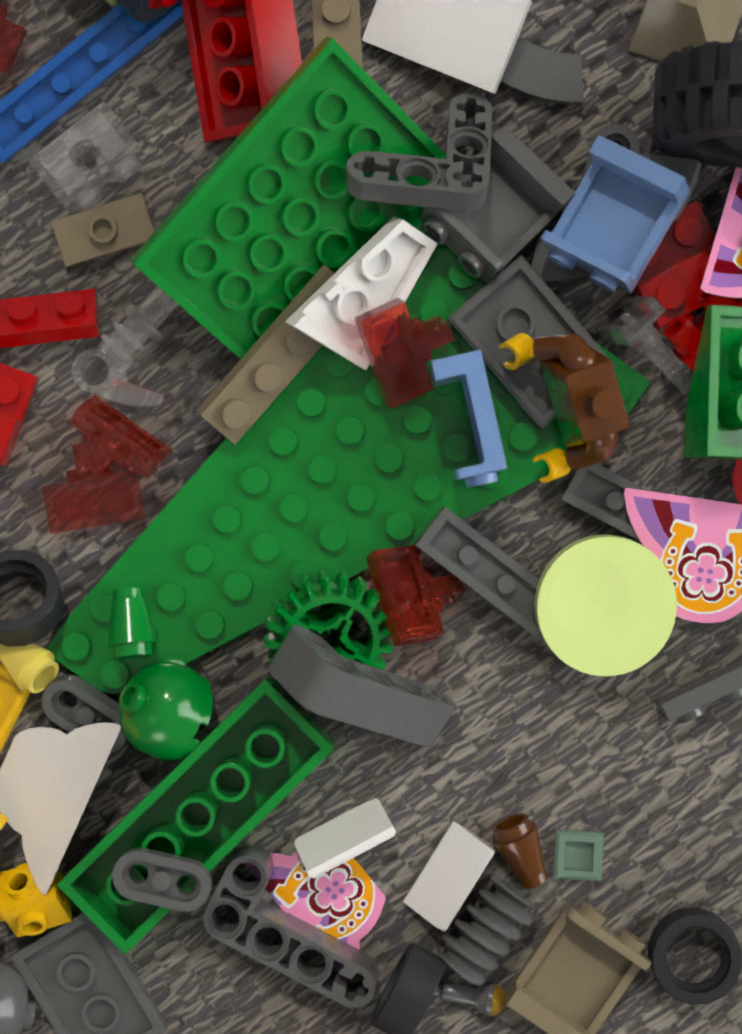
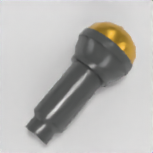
M444 981L438 984L434 997H439L442 1001L474 1006V1009L488 1017L498 1015L506 1004L505 992L501 986L492 982L474 987Z

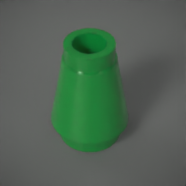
M130 587L113 590L108 648H113V659L125 660L152 656V644H155L156 640L146 604L142 597V588Z

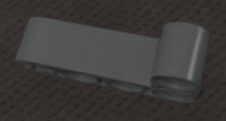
M292 625L268 665V671L306 709L330 719L430 748L433 746L456 708V704L452 699L434 687L342 657L323 638L298 625Z
M248 845L239 849L227 866L205 910L203 921L208 934L227 946L343 1006L362 1008L369 1004L374 998L379 979V967L376 961L367 953L260 899L272 876L274 869L273 859L269 852L260 846ZM245 862L254 864L260 870L261 878L256 881L244 879L238 871V865ZM220 905L234 907L239 914L240 920L236 922L224 921L220 918L217 907ZM264 927L275 928L280 932L283 941L278 944H269L261 938L259 930ZM308 949L318 950L323 954L326 962L320 966L309 965L304 961L302 952ZM338 961L341 965L334 977L331 975L334 962ZM356 973L364 976L363 981H360L357 986L349 983V979H352Z

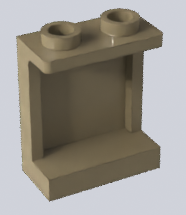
M568 900L505 991L506 1005L548 1034H596L639 970L642 968L647 971L652 964L648 955L643 952L647 945L636 935L624 928L617 934L605 926L604 922L607 917L589 903L583 901L580 907Z

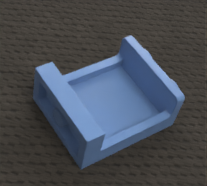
M598 135L589 151L593 159L591 166L552 233L545 230L540 239L549 251L547 258L555 264L569 271H572L576 265L590 272L589 280L599 287L615 293L617 287L631 294L689 195L690 190L685 177Z
M481 350L432 360L429 371L433 387L457 381L462 382L479 459L478 465L452 471L454 481L465 479L466 488L498 481L496 471L507 469Z

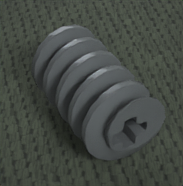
M492 874L490 879L497 891L493 894L480 889L478 894L485 906L479 908L468 903L466 909L473 919L472 922L467 923L456 918L454 924L461 934L460 937L455 938L444 933L442 939L449 950L447 953L437 951L438 955L454 971L470 983L478 986L483 985L486 981V977L480 967L488 970H495L497 968L498 962L492 952L507 955L510 947L504 937L519 940L522 937V932L516 921L525 925H531L534 922V917L528 906L536 909V906L523 893L495 874Z

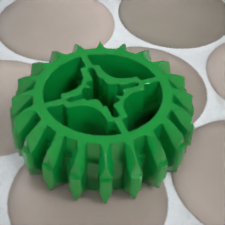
M322 569L318 575L319 582L312 584L308 575L303 574L300 578L303 589L297 591L293 586L286 585L284 592L289 601L274 599L272 602V609L277 615L265 618L266 629L271 632L263 637L265 647L272 649L268 654L269 663L292 625H298L314 632L318 636L323 631L327 630L330 634V629H336L338 636L331 639L328 635V640L325 641L340 656L385 670L386 663L380 654L392 653L393 650L391 641L386 638L395 632L392 622L386 620L391 612L387 604H378L381 596L377 589L373 588L366 591L367 585L363 578L358 577L349 585L347 573L341 570L337 574L335 582H330L328 572ZM333 603L329 609L323 612L310 610L322 604ZM355 609L365 617L367 622L366 634L362 643L356 641L354 634L349 631L353 623L351 616Z

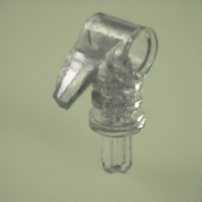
M158 286L136 309L127 303L123 307V312L128 318L122 324H119L117 321L112 323L116 331L110 337L105 333L100 336L104 341L103 345L99 349L85 350L75 358L72 365V376L75 383L87 392L98 394L123 405L133 407L162 406L165 396L129 383L126 373L135 363V360L131 357L138 349L142 353L146 352L147 349L143 343L149 337L157 342L163 337L157 328L176 309L178 304ZM95 359H103L109 368L107 379L99 385L89 384L85 377L86 366Z

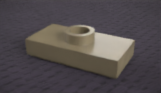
M143 193L51 221L63 262L67 269L141 246L155 232Z

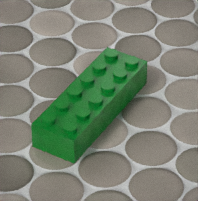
M269 674L193 751L186 755L60 880L57 886L124 954H127L171 909L129 900L116 890L112 880V872L121 855L133 848H147L195 859L204 864L210 872L334 750L336 741ZM136 864L131 867V873L134 878L144 880L148 877V870L145 866ZM184 875L179 878V885L182 889L191 891L196 886V881L192 876Z

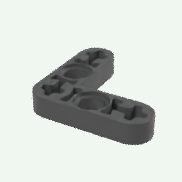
M462 93L451 100L446 126L445 159L375 151H361L353 154L346 164L345 187L347 191L355 198L365 201L462 211L480 208L485 203L490 181L492 106L490 102L483 96L474 93ZM466 116L473 117V127H465ZM469 146L477 149L480 153L475 156H467L459 153L456 148ZM363 174H370V175H373V176L370 177V178H367V177H363ZM462 174L471 175L470 188L462 187ZM389 176H395V181H389ZM421 176L427 179L429 183L424 186H414L407 183L405 178Z

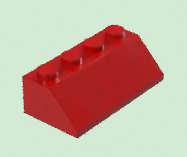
M181 0L204 143L236 139L302 64L292 0Z

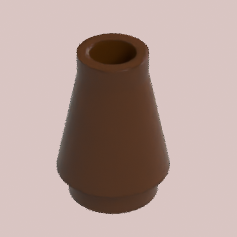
M524 813L514 814L497 822L492 828L495 836L492 843L518 878L523 889H531L543 884L548 879V875L544 868L536 823L530 821L528 815Z

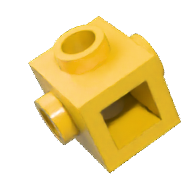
M27 863L20 864L14 869L0 872V922L6 921L17 938L25 935H38L46 929L72 922L70 898L57 886L65 876L61 869L58 867L46 895H43L35 884L34 877L30 873Z

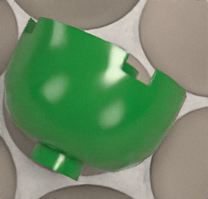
M164 661L144 666L133 675L120 694L118 718L121 731L134 748L147 755L167 762L184 758L200 742V740L193 738L198 732L200 724L208 726L211 719L213 694L210 682L205 676L198 674L196 670L177 663Z

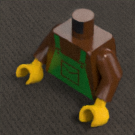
M519 333L499 345L501 349L509 348L515 355V357L503 363L504 367L509 370L519 368L534 357L540 362L565 447H568L566 451L555 448L534 457L533 463L544 460L549 466V475L539 478L541 482L548 483L569 474L571 469L574 471L610 459L614 455L619 440L618 431L629 428V419L615 371L609 358L591 348L583 337L576 334L539 336L533 341L529 335Z

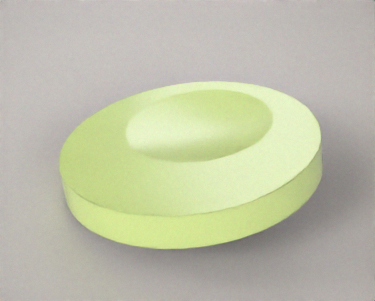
M594 535L569 544L551 559L539 579L535 593L534 608L539 631L548 647L559 659L570 667L586 674L617 676L642 667L663 648L674 627L677 597L668 570L661 560L649 549L625 537Z

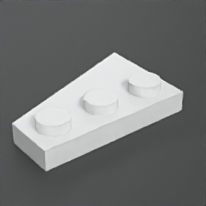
M393 217L300 306L285 323L357 367L367 370L438 243L403 219Z

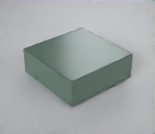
M555 829L553 878L602 881L603 831Z

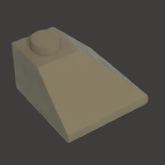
M645 0L628 52L661 63L669 53L673 51L680 52L683 47L691 45L702 46L706 42L719 41L720 43L732 42L742 15V0Z

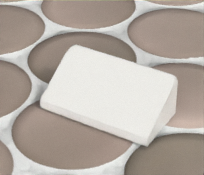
M375 798L297 837L294 840V845L309 877L314 879L394 837L396 831L380 801Z
M453 821L403 902L436 928L445 932L494 855V846Z

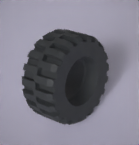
M742 39L722 43L713 41L706 42L702 46L691 45L683 47L680 52L673 51L661 61L655 71L652 139L659 151L664 155L669 154L670 157L697 159L700 161V164H711V166H737L742 168Z

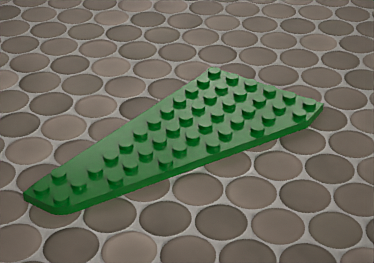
M420 220L415 228L429 237L423 228V222ZM445 243L437 244L367 370L357 367L322 345L235 445L227 438L219 445L73 610L46 647L47 650L54 654L55 660L98 690L105 693L121 694L123 688L133 675L144 666L164 661L184 665L265 623L267 616L277 615L272 609L274 599L289 601L284 592L286 585L293 586L297 591L303 589L300 580L303 574L308 575L312 584L319 582L318 575L322 569L328 572L330 582H335L336 576L341 570L346 572L348 577L351 578L414 545L413 543L442 506L448 508L459 518L464 519L539 480V478L548 475V464L544 460L533 463V459L537 455L555 448H560L564 451L568 448L564 445L556 417L540 430L484 364L507 469L496 471L498 481L466 488L465 479L454 481L452 471L478 465V454L462 382L457 381L433 387L429 366L432 360L473 352L471 347L448 322L447 318L487 284L480 277L474 278L470 276L459 264L458 256ZM598 344L616 365L614 371L628 415L651 381ZM130 587L142 588V597L146 604L156 643L152 644V656L125 660L113 659V648H108L113 590Z

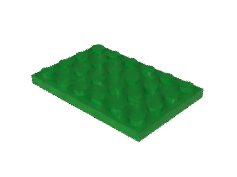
M326 36L129 261L241 359L323 265L336 273L393 217L403 219L413 227L420 221L419 216L424 208L423 206L365 201L352 196L345 187L348 159L353 154L361 151L445 159V153L334 38ZM363 174V177H367V178H370V177L373 176V175H370V174ZM389 176V181H395V176ZM421 176L405 178L407 183L414 186H424L429 183L427 179Z

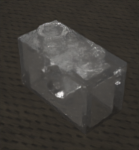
M103 101L30 158L28 162L60 203L72 213L77 208L83 212L96 205L104 196L101 189L115 178L121 183L133 176L142 166L138 160L146 154L106 102ZM88 152L96 157V162L99 164L93 171L85 166V162L82 159Z

